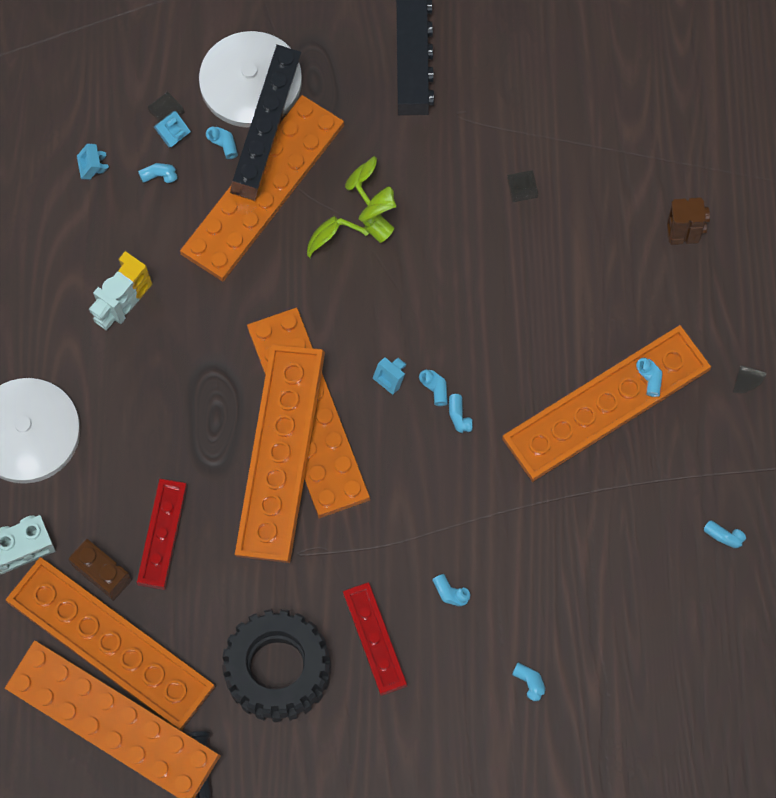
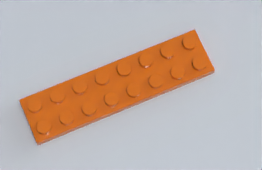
M302 95L279 124L255 201L230 193V186L180 250L181 255L224 282L344 127V121Z
M297 307L247 324L265 375L271 345L312 348ZM321 374L304 477L319 519L370 501L368 491L323 374Z
M681 325L502 435V440L530 480L534 482L710 371L711 366ZM640 358L652 360L663 373L659 397H651L646 394L648 381L636 368V363Z
M281 345L270 346L235 556L284 563H290L325 356L323 349Z
M41 557L5 599L9 605L181 731L215 688L213 683Z
M35 640L5 687L9 692L177 798H195L221 756Z

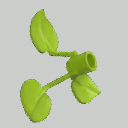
M375 156L359 166L349 176L345 184L347 190H351L356 186V189L368 205L359 216V220L363 222L365 227H360L342 218L331 217L322 223L310 238L307 248V255L310 259L312 253L326 243L335 234L340 225H345L362 232L365 236L370 233L379 243L384 242L392 234L394 227L380 213L396 208L393 189L386 187L376 194L371 201L362 189V182L375 169L377 163Z

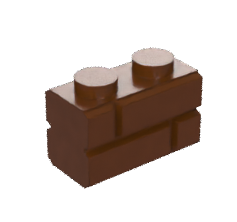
M686 198L673 199L667 220L668 241L671 245L683 244V242H686V244L699 243L702 234L707 233L710 211L709 207L704 206L702 198H689V201Z
M88 539L84 540L69 557L72 567L112 601L131 582L129 573L121 566H117L115 561Z

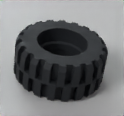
M272 609L264 610L265 615L258 617L255 613L249 616L250 621L244 624L241 622L236 627L237 632L235 635L230 634L227 640V649H224L222 656L224 661L222 665L223 675L232 698L237 704L239 703L246 713H253L257 719L264 721L266 718H272L273 722H281V718L289 717V720L297 718V714L301 712L306 714L311 711V706L314 703H319L323 697V691L327 690L329 674H331L329 650L323 635L319 634L317 626L312 622H306L304 616L298 613L293 616L290 615L289 610L283 609L280 610V613H273ZM272 643L292 645L298 649L303 658V671L300 677L293 684L281 689H268L259 685L254 680L250 669L251 660L256 652Z

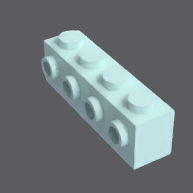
M34 515L27 516L15 526L0 528V575L56 552L40 515L36 517Z

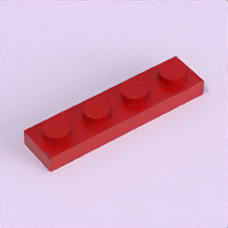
M159 479L137 579L138 586L165 590L187 489L186 483Z
M369 582L343 591L380 696L407 687Z

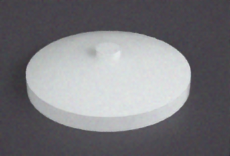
M256 31L236 33L216 43L206 54L199 73L200 90L207 107L214 115L229 124L239 127H250L276 44L290 47L273 35ZM299 63L282 117L294 106L301 91L302 75Z
M22 378L0 385V478L14 483H34L55 475L71 460L80 439L79 416L71 399L59 387L40 379Z

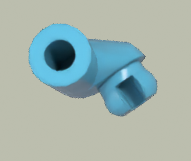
M213 126L207 129V139L223 147L226 159H234L238 156L231 132Z
M155 163L138 171L143 183L158 176H163L166 183H171L177 180L178 177L173 165Z
M640 358L636 363V368L648 381L646 394L651 397H659L663 373L652 360Z
M428 369L421 371L419 380L425 387L434 392V405H447L446 380L435 371Z
M452 394L449 396V415L455 429L460 433H463V431L471 432L472 419L470 417L463 418L462 396Z
M712 520L704 527V532L734 549L741 547L742 542L746 540V535L741 530L735 529L731 534Z
M445 574L433 578L432 581L443 602L455 606L467 604L471 596L467 588H452Z
M517 663L512 675L527 682L529 688L527 697L530 700L539 701L541 696L545 694L546 689L541 675L537 671Z

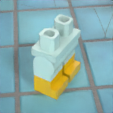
M126 251L119 258L121 268L113 277L104 281L102 289L98 287L93 292L96 301L89 308V311L95 316L93 318L94 322L106 331L114 321L122 324L126 319L124 315L130 312L152 286L146 265Z

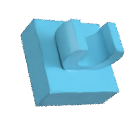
M176 111L170 113L154 126L168 147H172L191 132Z
M86 144L77 155L81 179H91L96 173H104L109 168L107 164L100 163L106 157V153L98 151L96 144Z
M383 358L377 365L373 379L393 395L400 389L405 373L401 370L406 364L399 358L392 363L387 358Z

